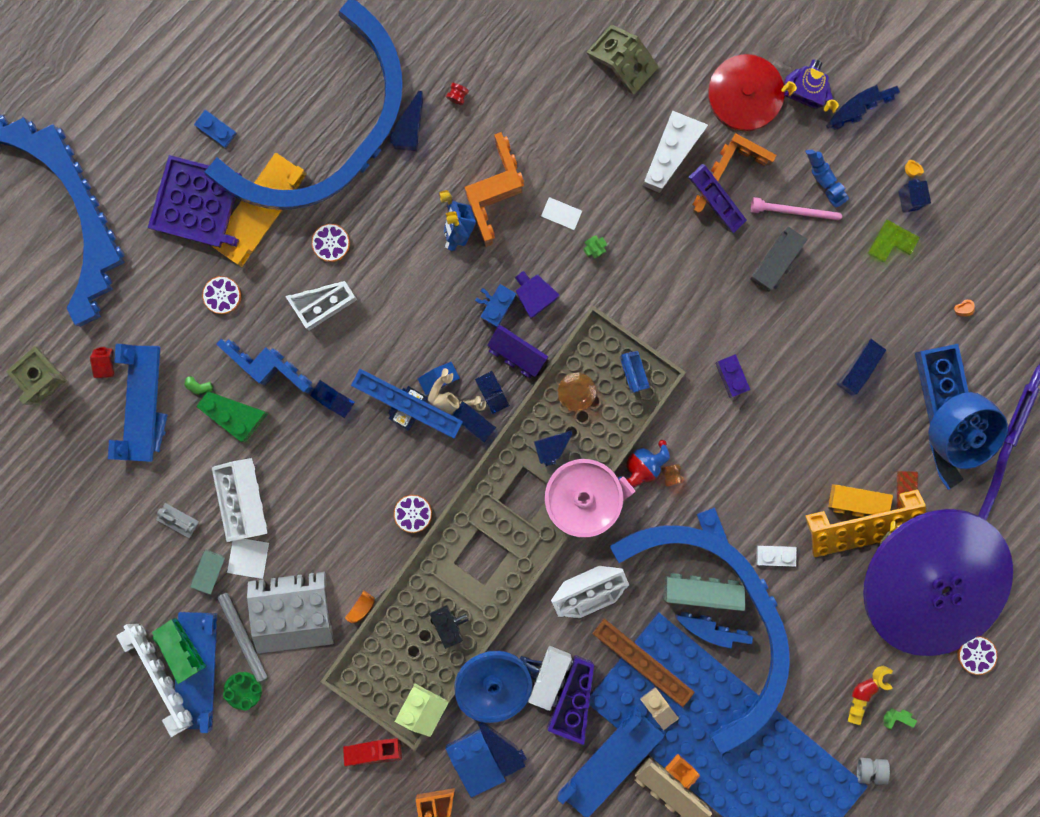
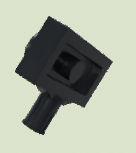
M448 605L429 613L445 649L463 641L459 625L469 621V618H466L467 614L456 618L451 613Z

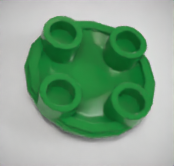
M237 672L231 675L223 688V697L227 703L233 708L244 711L254 707L262 695L261 683L257 682L255 676L248 672Z

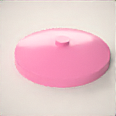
M590 459L573 460L559 467L549 479L545 490V506L549 517L560 530L576 537H592L608 530L619 517L623 505L622 487L616 475L604 464Z

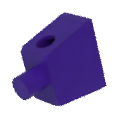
M522 271L515 277L521 285L516 290L517 296L530 319L539 314L560 296L539 275H535L530 279Z

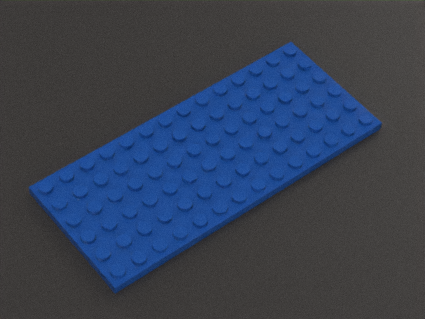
M660 612L656 614L634 643L695 692L685 706H680L623 658L618 660L590 694L589 705L616 728L637 709L663 732V739L648 755L665 768L679 754L700 774V777L689 789L723 817H844L868 787L866 784L858 783L859 778L777 710H775L767 723L756 734L721 755L710 734L738 719L754 704L759 695ZM654 687L657 688L679 718L665 730L661 728L640 700L641 697Z

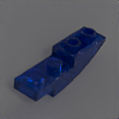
M875 85L858 93L835 113L826 125V128L837 130L844 127V123L850 121L852 124L863 120L862 117L867 113L866 109L871 110L881 102L887 104L895 101V97L900 93L898 85L879 92L878 86Z

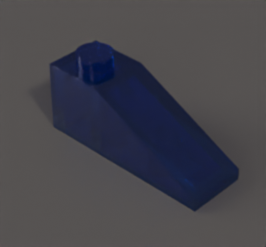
M422 91L417 92L396 124L395 132H391L390 143H393L394 149L417 152L424 97Z
M870 339L837 385L851 396L857 395L871 376L886 349L873 339Z
M478 722V726L504 777L526 767L525 760H527V757L522 749L519 750L517 745L485 722Z

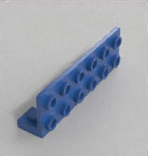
M116 344L114 363L128 364L123 441L109 440L108 459L152 462L160 346Z
M179 612L178 621L207 667L180 684L175 679V692L180 694L183 699L182 705L184 709L190 712L193 719L191 720L193 725L187 729H200V733H208L212 730L217 613Z
M635 709L558 792L557 800L562 804L567 801L584 817H589L663 739L664 733Z

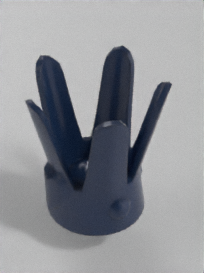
M521 656L520 659L527 666L530 676L536 680L535 677H537L539 669L534 666H541L543 661Z

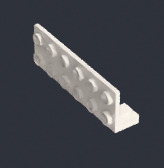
M126 624L124 626L125 631L116 636L125 652L135 648L171 714L163 719L162 722L169 735L173 737L193 725L191 722L193 720L188 710L184 709L182 705L183 699L179 693L175 692L173 688L174 683L170 676L165 674V666L160 659H157L155 647L146 639L145 636L147 634L143 626H139V624Z

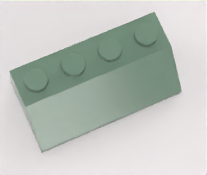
M676 573L665 576L663 599L666 602L745 611V589L743 585L739 584L740 581L728 580V583L720 582L719 578L709 577V581L701 580V576L690 575L688 579L682 578V574Z

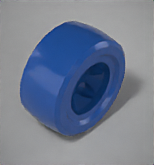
M973 392L962 393L948 400L935 413L929 426V441L936 452L951 465L960 469L975 468L990 460L1000 450L1007 436L1008 423L1001 410L986 397Z

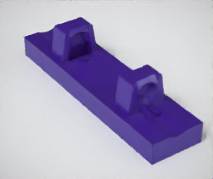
M701 164L688 177L730 232L734 233L747 221L706 165Z

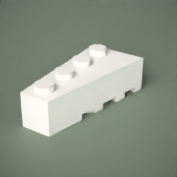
M672 111L643 186L660 193L704 133L708 124Z

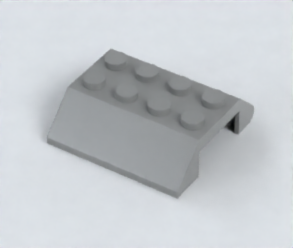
M325 572L316 573V582L314 573H309V586H303L304 578L302 574L297 575V584L295 575L278 577V587L276 578H271L270 591H265L266 583L264 579L259 580V589L257 580L248 581L247 601L250 627L257 654L334 644L332 625L329 623Z

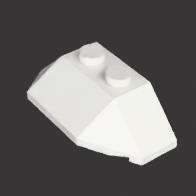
M598 566L564 581L551 601L558 617L581 618L615 603L625 588L629 586L623 569Z

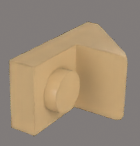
M656 687L640 698L663 730L679 719Z

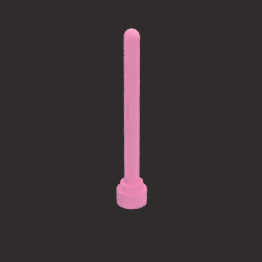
M753 197L751 202L752 213L766 210L832 220L842 219V214L837 212L765 203L764 200Z

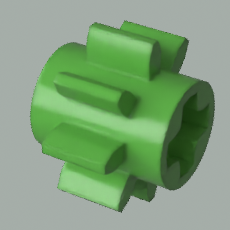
M595 235L584 242L587 247L583 250L587 257L592 255L596 259L606 252L604 247L607 246V243L603 237L599 239Z

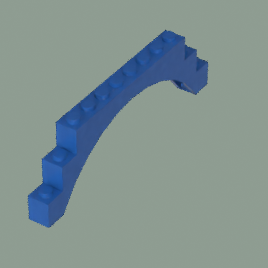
M0 114V144L16 147L45 163L62 181L76 206L84 239L83 264L78 285L67 306V310L74 325L81 327L101 317L99 314L100 307L93 299L113 290L110 285L112 280L105 272L125 263L122 258L125 256L120 246L117 247L114 241L116 236L111 229H108L106 225L108 220L103 212L100 213L98 209L100 204L97 198L91 195L89 191L91 186L86 178L83 179L81 172H83L82 167L78 162H75L73 155H75L70 145L66 144L64 140L66 135L62 128L52 124L37 132L35 124L24 117L9 124L6 117Z

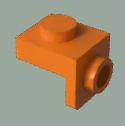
M679 754L665 767L686 789H689L700 777V774Z

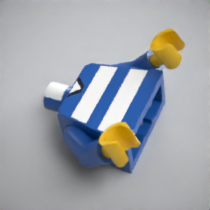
M444 190L439 192L442 203L448 202L446 206L449 210L446 213L447 220L444 226L447 240L445 247L448 250L455 251L457 245H466L476 221L470 205L452 201L449 191Z

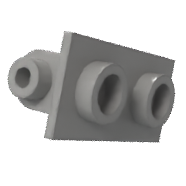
M167 503L157 512V521L188 538L191 537L199 522Z

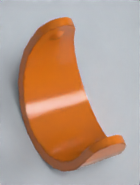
M363 590L345 619L350 623H357L362 620L372 609L375 598Z

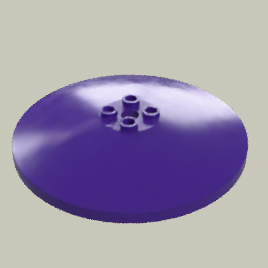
M956 509L935 510L908 520L895 529L882 542L868 566L864 581L863 597L869 621L887 643L909 654L935 656L960 649L962 645L981 636L992 626L1008 600L1013 582V562L1009 547L1003 536L994 526L983 518L967 511ZM949 586V591L942 594V590Z

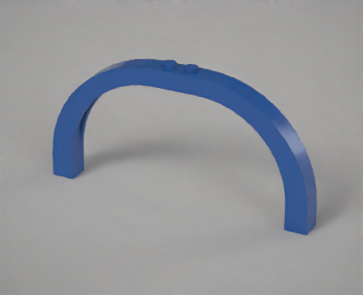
M348 0L339 10L338 16L354 28L375 52L383 72L385 97L383 109L376 125L346 163L324 181L313 186L295 190L271 189L252 183L240 176L217 157L206 169L205 176L230 195L246 203L267 209L292 210L312 206L331 198L344 189L359 172L363 174L369 167L368 161L371 158L375 159L382 151L379 148L388 137L397 117L402 97V72L396 49L388 33L376 17L358 1Z
M678 525L656 526L634 532L609 545L618 563L648 548L663 544L681 543L704 548L723 559L735 571L766 627L771 655L767 680L759 697L743 715L710 734L722 755L756 734L773 715L782 699L789 675L790 658L786 631L775 608L778 604L773 596L769 597L766 591L769 588L765 580H760L746 558L725 540L700 529Z

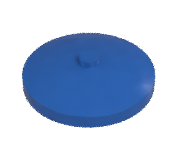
M503 651L481 653L467 661L458 672L454 684L456 701L460 709L468 717L476 721L494 723L507 720L520 712L530 698L532 679L529 670L524 662L513 654Z

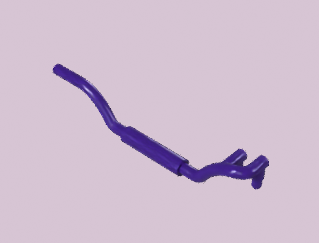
M1040 363L1036 367L1029 384L1025 385L1009 423L1007 436L998 456L989 490L978 514L979 517L986 521L1000 489L1010 453L1013 447L1017 446L1040 391L1038 388L1040 384Z

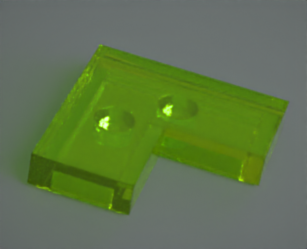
M886 219L867 254L885 262L892 248L896 247L910 255L920 237Z

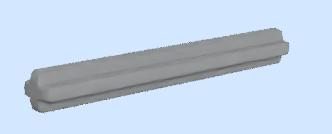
M228 593L218 596L220 605L257 682L265 680L267 675Z

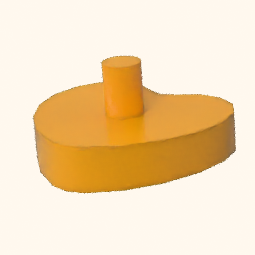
M909 160L905 164V172L909 177L921 176L924 172L922 166L916 161Z

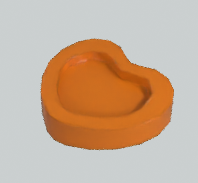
M964 300L961 304H957L954 310L959 316H971L975 312V305L971 300Z

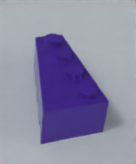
M574 655L564 686L560 691L557 704L547 725L549 732L582 745L585 742L594 669L592 661Z

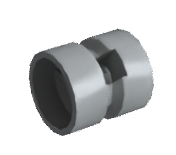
M871 758L858 759V783L871 784L874 781L876 785L888 784L890 767L887 759H875V761H872Z

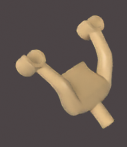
M444 368L442 370L441 377L435 381L428 396V402L432 406L452 416L462 409L472 406L477 411L485 410L486 401L481 402L480 396H477L474 400L459 402L457 397L450 392L438 394L444 383L449 384L453 380V374H448V369Z

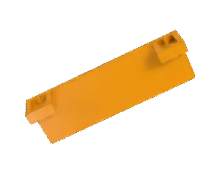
M275 153L254 183L271 189L295 190L300 186L307 173L301 167L295 166L278 153ZM241 201L230 216L225 235L234 236L236 239H239L237 247L222 243L221 248L212 247L240 267H243L282 210L267 209Z
M914 490L899 494V500L903 506L901 509L830 525L824 511L805 515L812 535L813 556H825L881 543L883 537L890 531L892 521L896 522L895 526H899L901 523L903 524L918 515L926 513V505L919 491Z

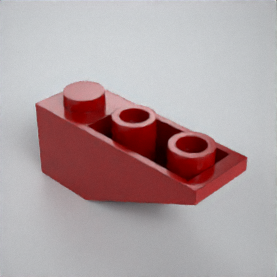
M398 738L343 747L345 767L402 761L401 741Z

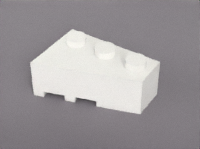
M345 281L286 296L308 330L313 329L357 300Z
M551 646L548 647L528 703L549 711L552 706H556L559 698L557 696L558 690L563 688L566 680L564 678L567 670H570L573 662L571 654Z

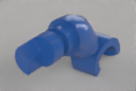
M813 149L806 150L805 152L812 165L814 178L824 189L828 188L825 194L829 202L834 207H839L848 201L849 197L844 191L846 188L840 182L835 183L837 179L829 164L824 161L822 153L815 152Z

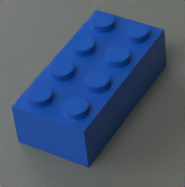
M959 344L915 353L929 423H931L933 416L944 403L957 395L969 393Z

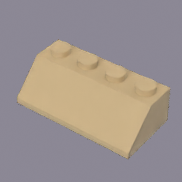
M648 755L634 772L635 781L643 788L647 786L651 789L650 794L657 800H660V798L666 802L665 806L672 813L676 811L681 817H710L712 815L709 806L691 790L686 789L651 756Z

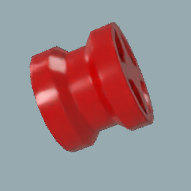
M452 83L450 86L451 91L447 93L446 98L453 103L463 105L464 97L468 95L469 90L460 84Z

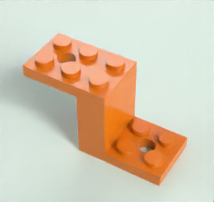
M502 132L494 134V138L505 172L464 187L486 247L493 244L492 239L495 238V234L491 224L487 225L486 223L488 216L484 207L522 193V187H524L522 174L516 171L518 168L515 156L509 153L511 151L507 136L503 137Z

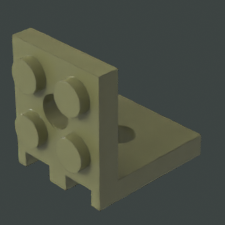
M612 24L586 52L589 57L611 67L627 90L633 95L659 68L638 36ZM638 63L637 69L633 72L634 65Z
M36 346L6 371L24 392L18 399L25 405L39 406L44 398L51 396L61 383L67 381ZM33 368H36L39 372L35 379L30 377V371Z

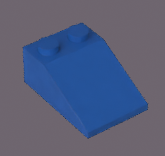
M482 728L446 744L445 749L471 798L506 781Z

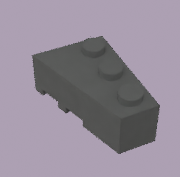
M788 226L780 234L750 279L768 292L772 289L776 290L782 282L781 276L783 273L787 274L793 266L791 262L794 258L800 256L804 250L802 247L808 239Z

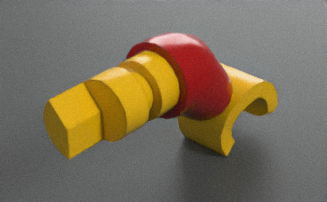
M879 666L874 670L872 678L856 685L852 692V703H854V706L850 708L848 722L861 725L865 712L863 707H866L870 698L879 691L880 687L884 690L893 689L889 683H883L882 681L884 675L892 674V669L886 666Z

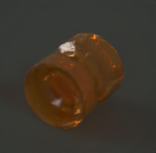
M680 463L661 468L662 473L666 477V487L684 483V478L680 474Z

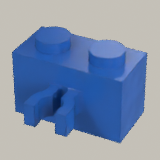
M499 284L493 296H490L485 289H481L480 292L486 295V298L490 300L489 302L485 299H475V302L487 305L481 315V319L495 328L502 322L517 296V293Z

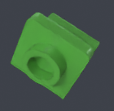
M893 708L887 711L883 718L884 726L890 730L896 720L913 728L917 720L912 718V713L904 709L899 712Z

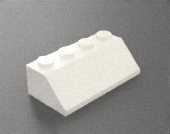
M252 458L212 467L226 541L230 542L267 534V525L263 515V505L260 500L259 486Z

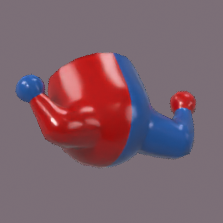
M665 440L659 441L658 445L661 450L658 454L654 455L648 449L641 448L629 456L627 468L632 476L626 480L633 488L643 482H652L659 476L661 466L670 459Z

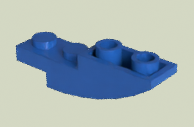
M682 611L681 615L676 614L675 616L690 632L718 646L731 649L733 641L752 644L753 636L748 634L747 630L737 629V632L729 631V627L718 626V629H715L716 622L711 620V616L700 615V618L692 617V613Z

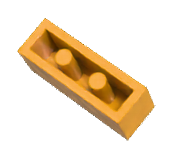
M832 484L828 507L834 508L833 512L845 514V510L853 511L852 515L864 517V514L875 515L891 510L893 495Z

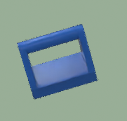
M635 351L621 355L619 358L630 393L650 388L639 352Z

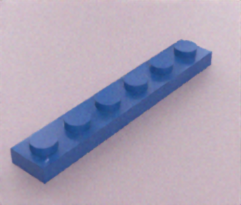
M359 369L351 384L352 387L454 439L463 424L462 420L362 369Z

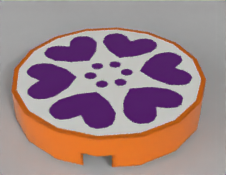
M326 224L319 227L312 236V248L320 259L326 262H336L341 260L349 251L350 239L342 227L336 224Z
M218 276L206 283L202 298L210 311L225 315L238 307L241 301V291L234 280Z
M419 495L403 497L394 508L396 524L402 530L409 533L424 530L432 518L430 504Z
M978 636L958 649V661L967 672L982 675L991 671L995 666L997 650L990 640Z

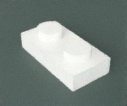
M757 546L756 565L796 566V547Z

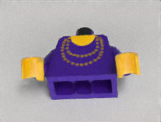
M812 60L810 67L803 66L800 69H795L785 77L784 87L781 89L782 92L787 90L784 96L814 109H818L825 104V112L830 108L832 113H835L839 107L837 101L833 100L828 75L820 72L823 64L821 61Z

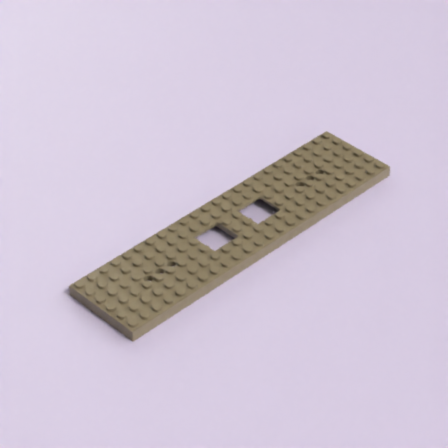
M592 305L320 682L415 750L425 735L411 731L395 722L414 684L450 702L455 695V679L462 666L471 658L486 652L569 536V534L560 530L553 523L546 510L545 502L529 523L499 501L522 467H525L541 480L548 483L553 473L559 467L578 459L598 461L614 473L686 372ZM638 351L650 388L631 394L619 357L626 353ZM591 396H596L599 399V404L596 407L588 404V399ZM581 411L586 412L588 415L587 421L583 423L577 419V414ZM574 427L577 434L574 438L567 437V428ZM478 529L509 551L485 585L454 563ZM448 605L451 613L456 618L467 614L466 618H469V621L459 625L463 641L445 649L434 624L431 622L429 613ZM423 630L430 632L431 637L427 641H423L420 638V632ZM411 646H416L419 649V654L415 657L411 656L408 652Z

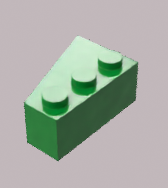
M207 392L196 406L240 442L244 443L247 442L269 414V412L212 392Z
M177 618L171 619L152 632L154 635L153 640L160 647L178 684L207 667Z

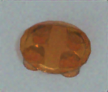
M571 373L559 383V400L569 410H584L590 407L595 400V384L585 374Z

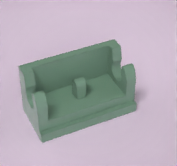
M205 549L190 587L211 594L225 558L218 553Z

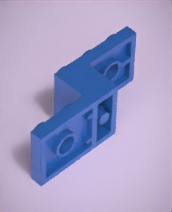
M220 339L216 344L259 384L266 386L280 370L304 393L310 394L314 389L311 386L313 382L305 375L296 373L298 369L291 362H284L282 360L284 356L274 348L270 350L265 347L253 360L248 354L240 353L239 350L241 348L229 339L227 341Z

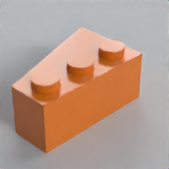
M455 788L417 794L415 800L418 817H451Z

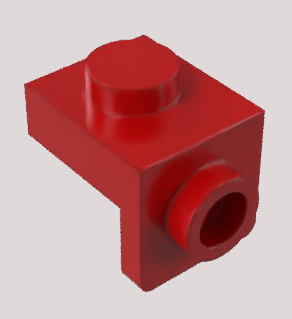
M99 347L93 350L90 362L94 378L114 376L111 358L113 354L112 348Z

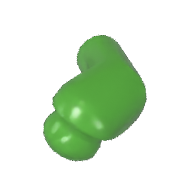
M192 376L185 379L184 385L186 389L196 395L213 391L211 382L199 384Z

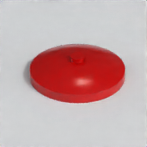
M750 54L737 55L724 61L712 75L708 87L709 105L714 115L724 125L739 131L757 130L769 124L779 113L784 101L785 91H781L784 83L779 71L766 59Z

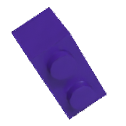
M736 354L715 363L729 398L750 390Z

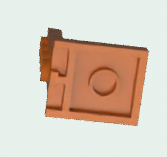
M735 133L729 145L725 144L720 152L722 158L720 162L716 161L711 172H713L715 179L719 181L736 148L739 149L738 153L745 157L750 155L756 158L755 162L762 166L770 165L777 155ZM697 195L692 204L695 206L693 211L696 213H700L707 203L702 195Z

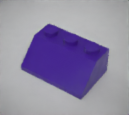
M500 324L487 344V347L490 348L488 352L497 358L501 355L506 359L504 361L512 368L515 366L522 369L520 373L529 379L531 376L536 378L548 359L547 355Z

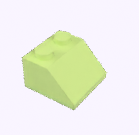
M414 684L395 722L411 731L431 737L449 701Z

